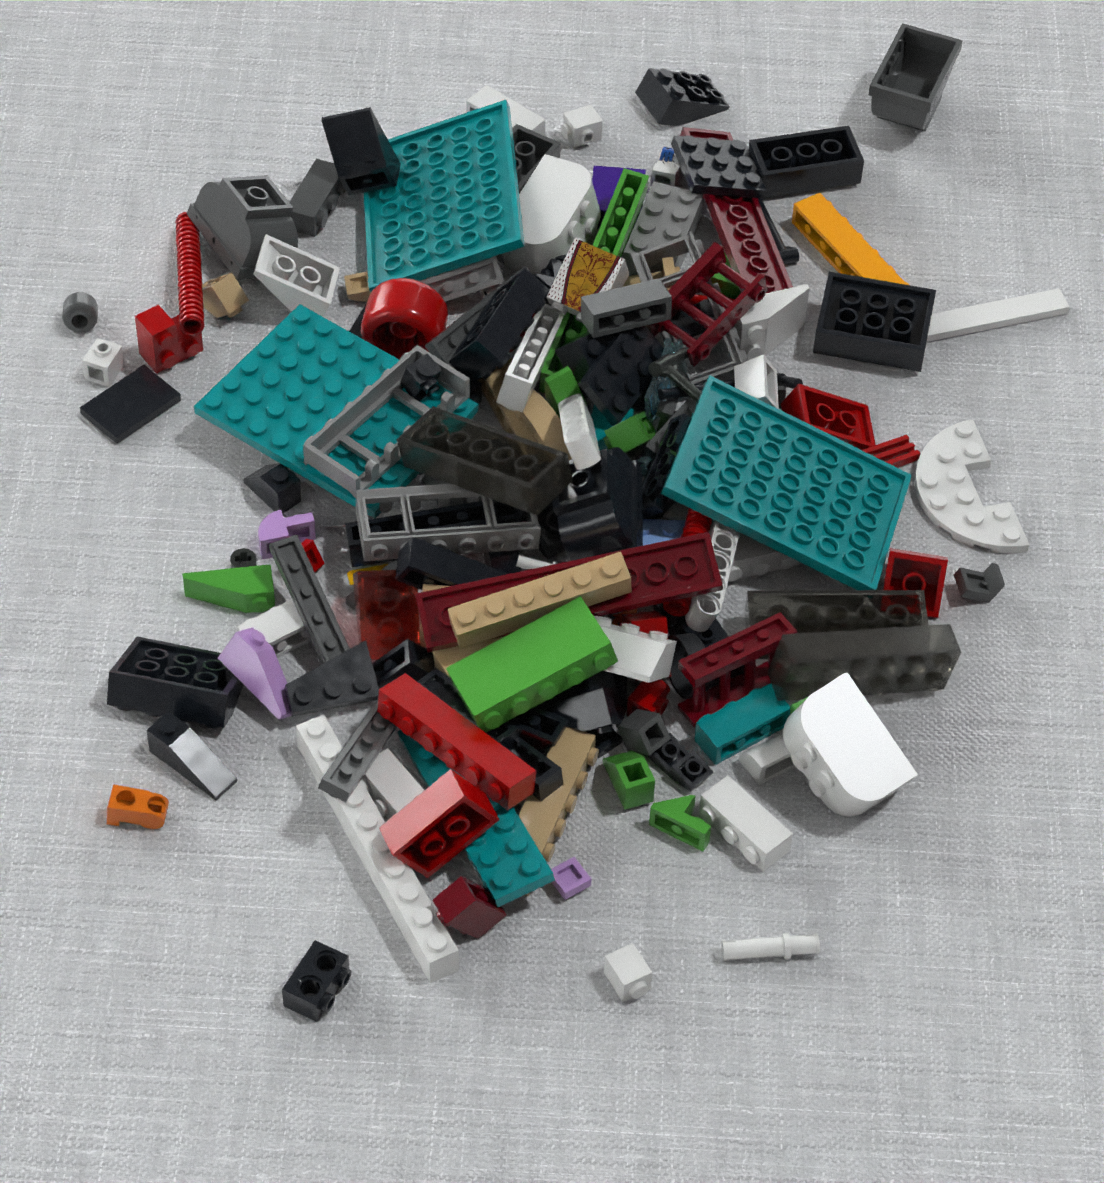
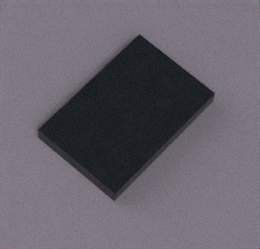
M142 365L82 405L80 413L118 444L180 402L181 394L146 365Z

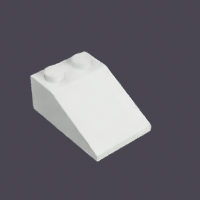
M266 234L253 274L291 312L301 304L323 317L331 304L340 267Z
M808 284L766 293L765 297L760 302L755 303L733 326L736 328L740 338V343H737L739 351L745 350L748 360L763 354L764 356L805 326L809 296Z

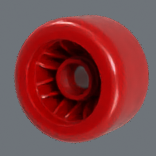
M408 278L384 281L372 290L367 300L361 323L362 339L399 360L405 353H409L417 345L428 351L424 345L446 329L448 321L447 305L443 297L435 289L423 282Z

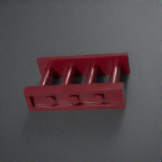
M716 242L668 290L672 296L671 319L678 312L683 311L707 328V330L696 340L673 324L671 319L646 325L654 336L660 331H666L688 347L687 354L693 367L710 355L712 348L755 303L760 302L765 297L767 292L764 275L760 273L752 282L725 264L727 261L724 249ZM720 273L744 291L732 301L707 283L714 274ZM701 292L723 307L725 311L716 320H713L689 303V300L696 293Z
M779 612L679 660L678 669L693 685V697L678 704L680 712L693 727H696V722L704 715L719 711L727 703L747 696L755 688H762L768 684L777 688L793 680L794 674L780 658L781 647L797 640V630ZM769 653L768 661L756 666V659ZM744 665L743 674L731 678V671ZM718 677V685L705 692V683Z

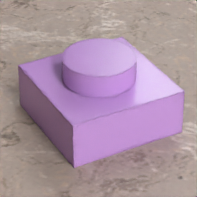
M575 857L551 869L555 881L551 883L564 900L591 886V877Z

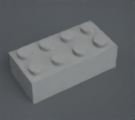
M653 181L623 251V259H625L629 276L638 275L630 253H638L688 235L690 231H692L693 236L695 235L702 217L704 194L691 193L688 189ZM687 253L673 258L674 267L679 266L681 269ZM662 262L649 266L650 272H662Z

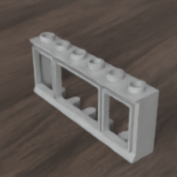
M690 231L688 235L638 253H630L641 283L653 280L649 266L662 262V258H674L689 252L693 263H695L705 251L701 240L695 241L693 233ZM689 268L659 279L666 288L674 285ZM709 279L707 283L721 292L718 283L712 284L711 279ZM708 298L714 316L717 319L725 309ZM731 328L723 337L732 359L731 362L691 376L687 364L683 360L677 364V371L693 385L705 383L709 375L721 381L735 379L734 366L748 361L745 350L739 351L737 343H740V338L736 328ZM666 331L659 332L662 335L668 354H673L686 347ZM702 334L694 336L693 338L697 340Z
M417 345L409 353H405L391 369L385 370L375 383L367 386L362 394L353 402L346 404L343 411L334 419H329L318 433L310 436L303 445L304 464L311 465L350 491L356 498V490L368 489L470 397L469 378ZM427 353L442 370L437 380L439 385L452 392H444L441 397V403L434 410L404 392L400 384L405 368ZM391 398H395L421 415L422 420L415 427L411 425L406 426L403 431V437L396 444L392 442L387 443L384 448V454L379 457L349 436ZM341 444L367 462L365 471L360 476H357L327 455Z
M530 478L356 490V517L364 561L398 559L399 550L412 536L423 539L438 547L449 549L456 554L539 549L541 527L537 518ZM523 493L522 500L527 522L497 524L491 495H494L496 499L507 497V494ZM479 496H481L487 525L419 530L414 528L412 511L420 509L421 500L437 499L438 507L441 508L449 506L450 498L466 497V502L472 503L478 502ZM392 502H400L405 531L370 533L366 504L379 503L380 511L387 513L392 509Z

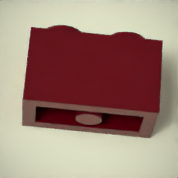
M462 876L432 900L438 909L436 915L444 926L448 928L451 926L461 934H468L477 939L507 916L502 906L497 908L485 887Z

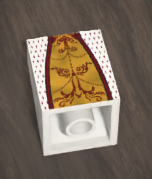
M574 238L547 295V300L551 304L550 308L563 315L566 312L576 315L575 319L583 323L581 320V297L622 287L629 276L625 259Z

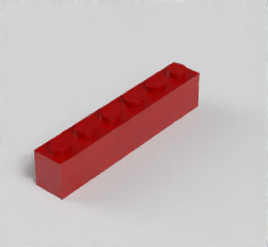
M405 673L379 689L377 712L384 719L392 722L405 735L410 736L422 745L426 751L434 754L449 768L455 770L471 784L486 793L492 801L497 802L508 811L534 793L536 770L409 675Z

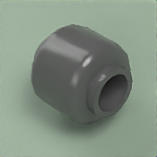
M76 292L69 295L63 303L62 319L64 325L68 329L79 333L87 332L94 328L98 319V304L96 300L84 292Z

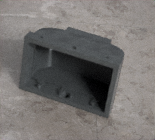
M902 23L869 87L868 95L872 96V114L877 116V118L926 132L941 101L942 92L961 51L963 40Z
M268 175L222 178L219 182H208L201 188L195 203H190L187 212L188 217L230 272L233 273L236 280L257 278L253 273L266 234L298 248L296 226L290 217L293 206Z

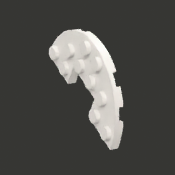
M974 420L959 422L935 435L921 452L915 473L916 495L927 517L937 528L941 526L950 532L952 539L972 548L974 545L991 548L993 553L1003 554L1028 552L1030 544L1011 502L983 507L968 471L989 468L991 464V458Z

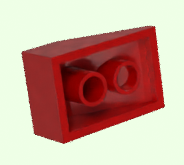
M798 384L781 403L783 412L860 450L875 446L869 407L866 404L802 384Z

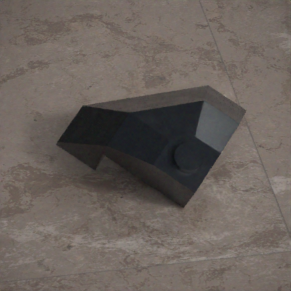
M613 673L616 688H601L573 697H569L567 689L553 698L542 702L537 707L569 719L567 727L583 732L595 731L596 736L613 732L612 726L621 724L624 719L628 701L627 677Z

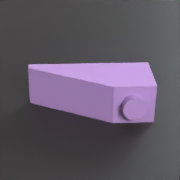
M253 627L236 632L218 659L278 720L291 716L284 690L287 681L273 647L265 640V636Z

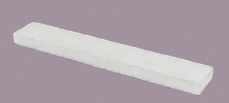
M1060 288L934 313L931 316L927 342L1068 314L1070 306Z

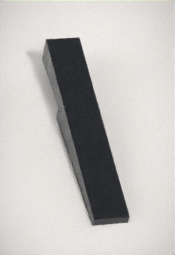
M435 668L417 681L477 726L455 689L451 678ZM507 721L499 727L486 732L536 770L533 795L540 802L563 785L562 768L520 738L518 728Z

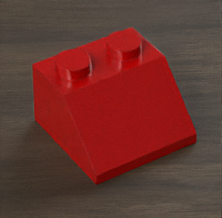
M890 548L880 608L938 618L948 558Z

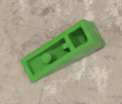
M644 411L605 430L606 437H604V442L608 449L619 447L624 452H627L651 440L657 432L647 412Z
M271 564L182 573L186 597L244 613L265 612L275 606Z

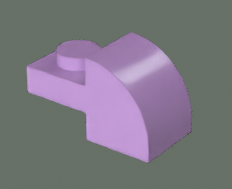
M277 510L267 515L262 520L258 530L262 560L273 557L269 550L271 543L294 535H298L300 542H303L305 539L315 540V520L312 512L283 518L282 511Z

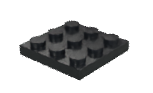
M674 135L671 145L691 193L764 199L767 190L746 142Z

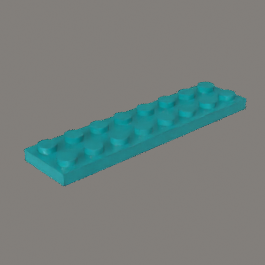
M402 730L397 731L400 742L427 788L451 769L434 754L426 751L413 738L405 735ZM487 795L499 821L463 850L498 908L555 881L551 868L515 809L512 807L507 811L500 804L492 801Z

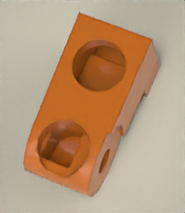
M113 784L107 807L106 824L119 826L120 822L138 824L149 829L161 828L165 822L169 801L165 796L158 793Z

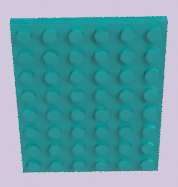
M506 99L388 139L401 163L397 186L364 193L368 286L370 292L380 283L390 279L408 278L420 281L525 247L511 112Z
M299 304L194 405V412L356 508V498L350 491L311 465L304 464L303 445L310 436L318 433L329 419H334L342 412L346 404L353 402L362 394L367 386L375 383L385 370L391 369L399 362V359ZM439 385L440 389L421 403L434 410L441 403L443 393L446 391L452 392ZM391 398L349 437L381 457L384 454V448L387 443L392 442L396 444L403 437V431L406 426L411 425L415 427L422 420V416L395 398ZM469 398L464 401L368 489L406 487L446 446L451 437L456 435L478 412V403ZM341 444L327 455L357 476H360L365 471L367 462ZM379 503L366 504L367 515L374 519L377 518L381 513Z
M709 375L661 494L872 597L879 583L912 475Z

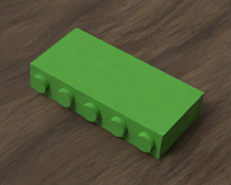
M580 596L450 665L446 670L475 723L486 733L542 702L553 698L568 688L581 683L596 673L607 669L617 663L618 659L610 640Z

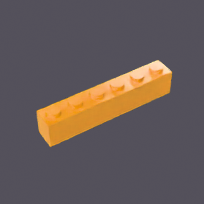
M820 192L794 203L791 223L838 273L909 285L896 273L891 265L887 264L879 252L867 243L863 235L858 233L849 224L847 218L843 217Z

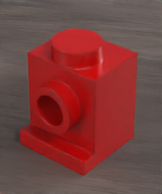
M662 680L650 683L642 681L628 697L626 716L628 717L636 709L662 715L669 703L667 695L670 692L669 686Z

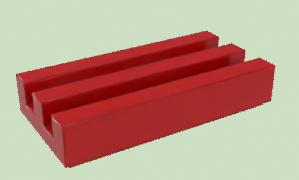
M907 434L862 450L897 468L918 461L921 454L919 450H915L913 442L909 443L910 438ZM906 452H907V454H904V455H901V456H898V457L893 458L894 456H897V455H900V454H903V453H906Z

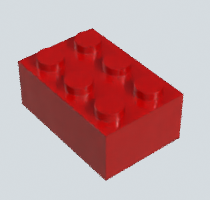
M450 769L379 827V830L394 857L429 878L497 823L499 818L486 793Z

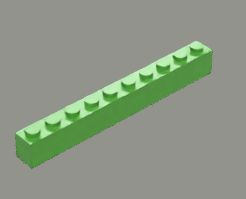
M623 169L593 246L620 258L622 257L646 197L648 175ZM566 312L561 321L541 371L538 392L545 393V378L563 369L555 350L588 332L586 326L575 319L576 315Z

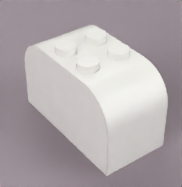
M546 154L543 156L519 194L525 247L501 255L505 267L519 270L526 266L534 275L535 273L540 274L541 270L546 268L551 258L555 259L557 256L566 255L574 238L583 242L588 241L589 237L597 230L601 211L591 175L584 166Z
M847 672L811 694L787 718L784 724L783 739L787 750L791 754L794 766L807 777L812 792L820 797L824 804L836 814L846 817L863 814L897 792L918 775Z

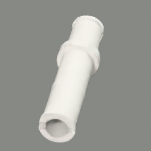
M782 933L781 937L722 940L721 949L723 961L775 956L791 959V955L819 954L820 943L818 933L797 936Z

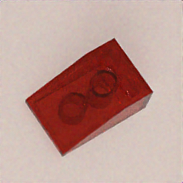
M396 569L357 571L353 574L359 644L366 640L371 660L379 659L406 639L421 645L419 610L415 596L418 593V588L395 580Z

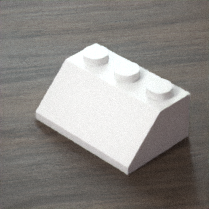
M594 616L610 640L618 659L617 663L604 671L648 683L669 677L677 641L667 639L668 634L663 632L650 631L647 634L640 632L639 626L627 623L617 626L611 624L612 620L609 618Z

